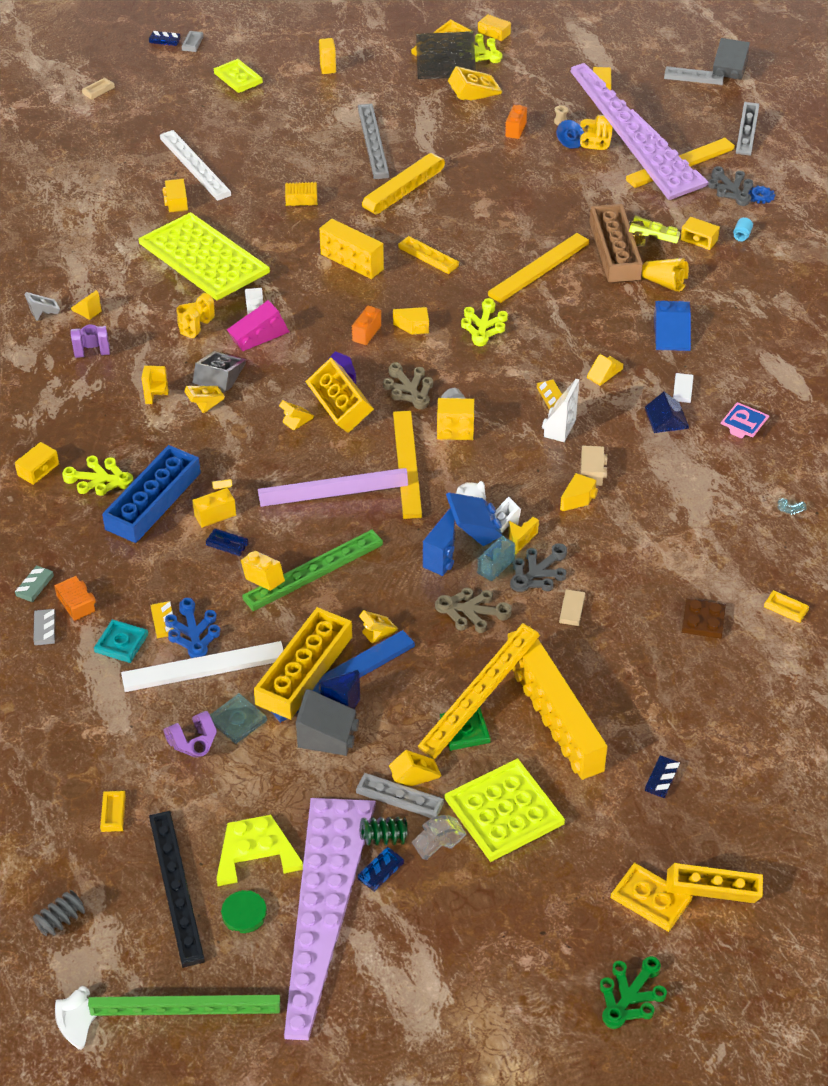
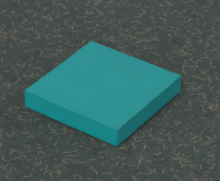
M112 619L94 646V652L131 663L147 638L148 630Z

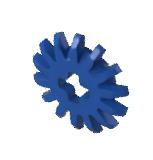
M758 185L749 191L752 202L757 201V203H760L762 201L763 204L766 202L770 203L775 197L774 191H770V188Z

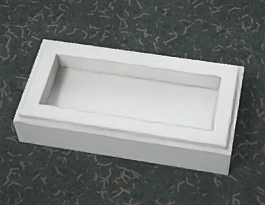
M676 373L673 401L691 403L693 375Z

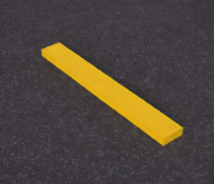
M726 138L681 154L679 157L682 160H686L691 167L732 151L735 145ZM645 169L626 176V181L634 188L653 181Z
M578 233L574 234L489 290L488 296L502 303L587 246L589 239Z
M411 411L393 412L398 469L406 468L408 476V486L400 487L403 519L422 518Z
M522 623L420 742L418 748L433 759H436L539 638V633Z

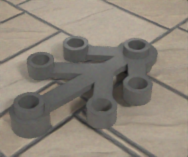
M714 167L711 175L712 179L709 180L708 187L711 189L716 188V195L718 197L735 199L736 203L740 206L748 205L751 201L749 191L753 188V180H744L745 172L737 171L733 184L724 174L722 167ZM744 180V189L741 192L739 190V186L741 184V181Z
M561 543L554 544L551 549V555L538 565H536L537 550L534 548L527 549L526 559L529 564V572L525 575L523 574L525 565L523 559H514L513 569L515 570V575L510 581L511 588L517 592H524L528 588L540 587L544 591H551L553 589L552 579H532L535 577H555L557 581H564L566 579L565 569H545L555 561L563 560L567 555V547Z

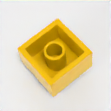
M438 398L437 439L473 440L474 399Z

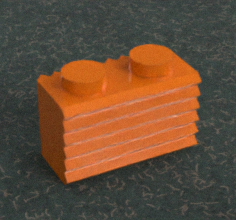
M513 105L505 122L506 137L516 139L521 137L527 122V107Z
M366 306L351 326L352 340L354 342L368 345L369 341H371L372 337L381 327L380 309Z
M77 576L54 585L56 596L74 621L95 612V597L92 593L87 592L84 581H79Z

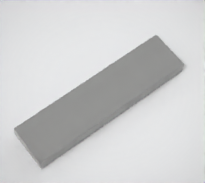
M666 67L664 79L723 85L724 75L720 77L714 75L713 71Z
M364 773L356 788L357 794L435 820L444 804L443 798Z

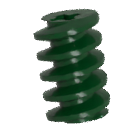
M374 817L369 818V820L361 818L359 828L360 838L366 841L367 846H370L372 839H374L376 846L379 845L380 839L383 840L384 845L388 844L389 839H391L392 845H396L397 839L400 840L401 845H404L408 831L406 817L403 819L396 817L394 820L391 817H387L386 820L379 817L377 821Z

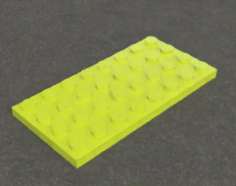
M191 212L138 238L140 245L215 300L222 299L270 273V268Z

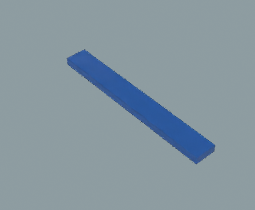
M402 630L325 673L312 691L327 697L415 647V642ZM272 712L280 723L288 719Z

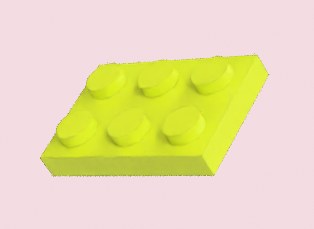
M239 59L214 68V74L238 93L263 83L262 77Z

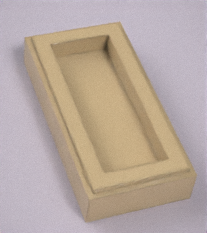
M103 78L83 88L82 93L88 98L94 99L115 88L113 82Z
M566 589L559 623L579 626L585 592Z

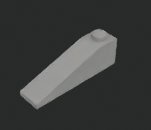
M744 102L736 154L751 156L759 103Z

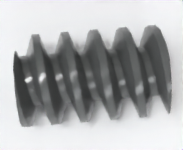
M70 890V893H63L62 898H56L55 904H48V910L42 909L40 915L35 914L33 920L44 936L47 937V933L55 936V927L62 931V922L70 925L69 917L71 916L77 920L78 915L76 912L79 911L85 914V909L80 898L74 891Z

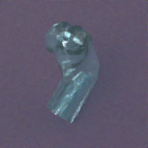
M785 498L778 500L777 507L782 512L795 514L806 510V504L803 501L792 505L788 504V500Z

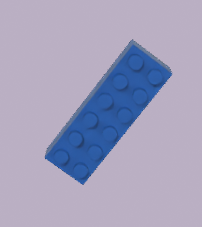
M168 445L103 512L105 530L137 543L201 474L199 457Z

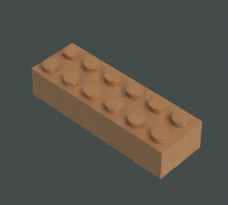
M623 204L591 206L589 222L608 282L641 280L642 261L633 234L629 232L630 225Z

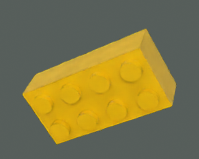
M334 219L329 220L319 228L321 255L370 279H373L384 270L382 242Z
M332 358L305 381L335 423L347 433L374 410L343 367Z

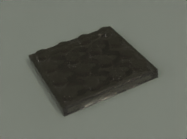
M474 31L416 34L418 79L450 78L456 66L476 71Z

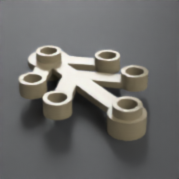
M394 362L389 366V376L398 378L402 384L394 383L393 379L386 378L383 380V387L387 390L393 389L391 391L392 399L409 401L413 403L415 408L425 409L430 402L427 394L430 388L433 387V379L425 377L422 380L423 388L419 393L417 387L421 378L425 375L424 368L416 367L414 369V378L410 382L403 373L401 364ZM402 391H403V392H408V393H410L411 395L402 394Z
M464 588L460 593L452 597L442 595L435 602V609L440 613H447L455 621L456 629L465 630L467 628V619L461 617L456 612L462 611L475 624V630L478 633H484L487 630V622L482 620L476 613L495 615L498 619L504 621L511 616L512 610L511 605L505 602L499 603L496 608L479 606L478 604L482 602L490 603L493 594L489 590H484L480 595L473 598V590L471 588ZM461 600L467 601L465 603H458Z

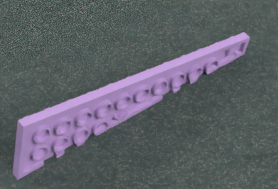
M585 63L571 67L570 72L668 200L708 185V181L696 169L693 170L686 160H682L678 156L679 153L675 149L672 150L668 146V142L661 138L633 109L630 110L626 106V102L620 100L613 90H609L606 87V83Z
M311 798L284 1033L285 1039L309 1040L317 1013V1006L321 999L323 985L327 978L329 964L333 957L335 943L339 936L351 894V887L355 880L357 866L361 859V852L365 845V840L360 838L361 818L369 820V818L373 817L376 806L375 801Z

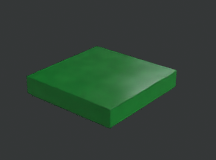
M480 707L448 743L450 751L490 743L491 738ZM445 713L440 714V719L444 716Z

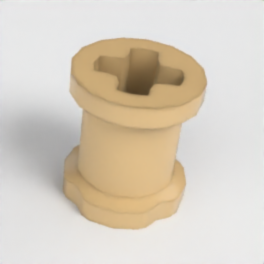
M559 105L555 107L556 118L554 123L556 125L567 120L568 108L566 106Z

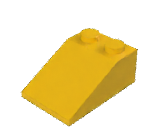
M456 66L448 80L451 88L461 100L471 101L502 93L492 75Z

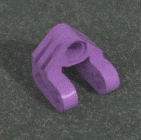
M86 325L82 329H71L75 358L84 357V347L93 348L100 346L101 355H110L106 326Z
M207 711L192 717L197 732L199 734L202 733V736L188 742L178 723L164 729L167 742L170 746L174 747V750L196 758L208 753L217 731ZM195 742L202 743L203 751L201 753H197L194 750Z

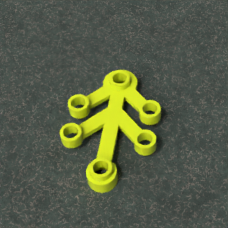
M482 34L475 35V42H477L478 46L462 40L461 43L454 47L460 49V57L471 56L472 62L490 59L492 63H498L502 59V53L496 50L495 39H487V46L490 47V51L486 50Z
M490 298L482 302L483 315L481 319L474 314V308L466 307L464 309V316L466 318L461 320V327L472 334V341L476 346L486 345L489 337L505 331V324L503 322L508 320V313L500 311L497 317L489 320L490 313L495 311V302ZM471 321L479 327V330L471 325ZM495 325V328L486 331L487 328Z
M89 456L86 459L87 466L96 473L79 472L73 467H66L62 473L64 482L68 484L75 483L78 479L92 480L88 483L82 481L77 484V490L80 494H85L95 487L96 494L103 496L116 487L126 489L133 482L132 474L122 472L116 466V461L112 457L105 459L104 463L105 468L111 470L114 475L106 473L98 464L96 456Z

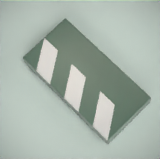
M36 565L15 591L16 596L33 602L53 578V571Z

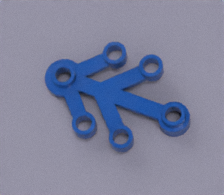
M184 598L179 604V612L186 616L188 627L178 622L175 615H167L165 617V625L169 628H174L168 632V640L187 648L191 658L206 656L208 652L207 646L214 638L220 635V627L218 625H210L216 621L217 614L213 610H207L204 619L196 626L194 618L195 602L191 598ZM208 627V634L200 641L199 635ZM180 632L189 636L191 641L181 637Z

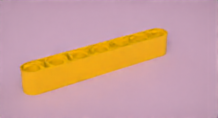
M429 153L367 195L362 202V207L376 215L381 213L439 173L445 166V160L433 153Z

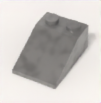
M214 351L195 363L193 383L198 384V386H218L222 393L226 392L233 386L246 364V359Z

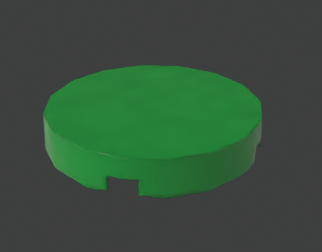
M242 890L234 892L222 904V919L229 930L245 934L253 932L262 926L266 918L267 907L265 901L259 894L253 891Z

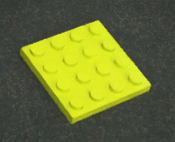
M518 758L445 794V800L490 862L565 825L563 816Z

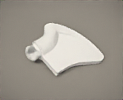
M80 986L67 999L56 1000L55 1019L58 1028L64 1037L78 1049L84 1048L89 1026L97 1017L90 1015L87 999L90 991L85 986Z

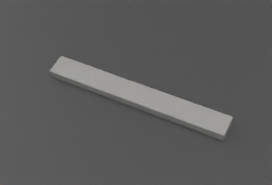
M373 104L358 105V113L373 178H389Z

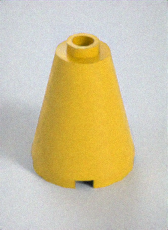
M684 258L646 261L642 265L641 274L647 280L680 292L686 285L683 284L684 279H688V262L684 261Z

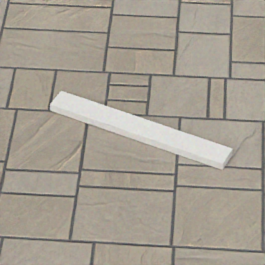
M174 130L160 135L162 142L217 201L231 196V191Z
M281 641L121 672L125 692L271 664L283 652V646Z

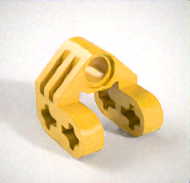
M597 115L595 120L584 119L580 122V126L584 131L580 136V144L583 148L605 150L609 147L612 125L604 115Z
M202 293L196 302L182 304L177 307V323L180 334L195 338L201 330L200 322L208 324L214 318V300L209 294Z

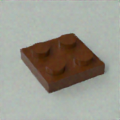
M686 598L681 633L721 639L726 604Z

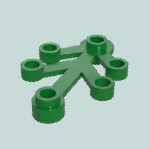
M650 956L643 960L642 971L630 987H628L625 975L626 964L623 961L614 962L612 973L616 976L621 995L617 1005L613 996L614 981L608 977L600 981V991L604 994L607 1006L603 1011L602 1019L607 1027L618 1029L624 1025L626 1020L638 1018L651 1019L655 1008L648 1002H663L666 999L667 990L661 985L655 986L653 991L638 993L648 978H654L659 975L661 963L656 957ZM616 967H621L623 970L618 971ZM604 984H609L611 987H610V988H606V987H604L603 985H604ZM656 992H662L663 995L658 996ZM646 1002L641 1005L640 1009L626 1010L629 1004ZM649 1009L651 1012L645 1013L643 1010ZM610 1014H616L618 1017L613 1018Z

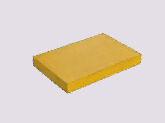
M634 863L613 890L610 898L669 932L691 902L692 895L666 892V880Z

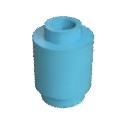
M740 218L733 232L736 240L745 241L749 237L753 228V222L750 219Z

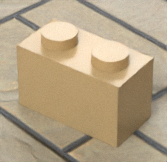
M582 446L580 475L595 479L596 485L602 486L603 478H607V467H604V465H607V454H604V447Z

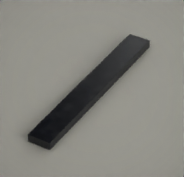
M165 811L149 815L182 968L205 963L171 812Z

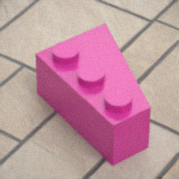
M269 300L227 329L232 340L242 351L289 333L279 311Z

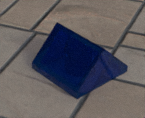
M663 391L645 406V411L654 433L689 429L680 403Z
M355 670L319 682L320 694L355 710L360 700L359 671Z

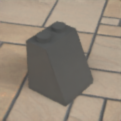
M721 38L713 65V74L720 77L724 75V77L742 80L748 63L750 42Z
M306 689L296 719L298 748L347 756L349 748H353L354 745L353 733L354 731L357 732L359 727V719H356V710Z

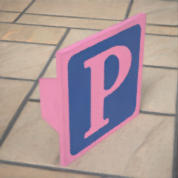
M737 402L722 420L721 424L729 427L730 433L739 438H743L745 434L754 437L769 418V415Z

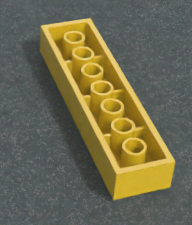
M515 631L508 633L507 641L515 633ZM537 639L512 668L517 682H521L525 695L531 698L535 711H539L544 725L548 726L551 730L554 741L558 742L561 746L562 754L565 758L568 757L574 773H578L581 780L605 771L607 744L539 639Z

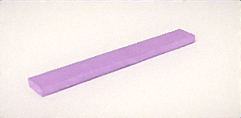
M402 468L258 489L260 506L408 486L407 469Z

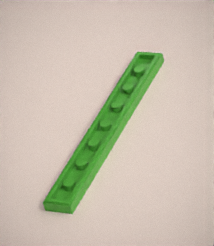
M370 530L283 574L285 581L271 591L259 586L243 594V600L252 611H255L383 545V540L373 530Z
M280 995L89 997L88 1007L91 1016L280 1013Z

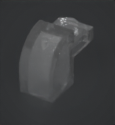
M440 815L422 825L424 830L412 841V844L421 858L427 860L441 846L452 849L467 834L456 818L449 815Z

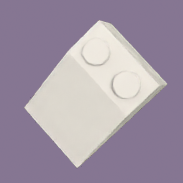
M575 379L557 400L554 407L550 408L548 419L545 418L542 425L544 437L565 442L576 421L579 379Z

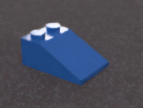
M655 301L654 329L656 350H691L690 302Z
M455 493L446 494L456 524L483 547L503 536L500 530L502 525L498 518L495 517L496 509L492 503H488L479 497Z
M451 507L423 540V568L441 576L447 570H451L454 564L455 518Z

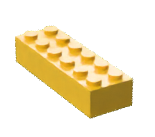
M317 607L254 688L255 705L291 720L301 707L306 689H314L351 640L352 621Z

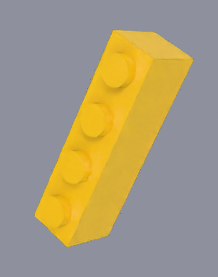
M674 863L667 869L666 892L755 903L762 898L763 875Z

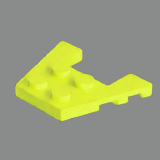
M638 216L634 217L629 232L632 233L637 231L642 233V235H652L657 237V239L677 243L680 232L675 227H666L659 222H652Z
M271 815L230 822L227 824L217 874V885L223 886L238 883L234 863L280 855L283 872L289 873L303 870V862Z

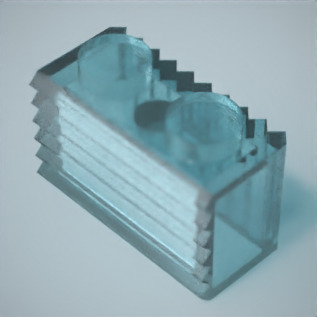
M501 536L477 558V573L490 581L496 579L498 574H501L514 561L515 543Z

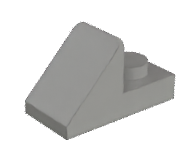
M28 292L24 294L36 321H38L43 311L48 314L59 313L60 308L54 299Z

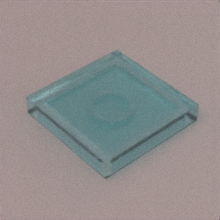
M240 693L210 714L214 726L235 744L267 721V716Z

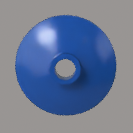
M572 120L562 121L556 131L559 141L571 149L580 147V136L584 133L582 127Z

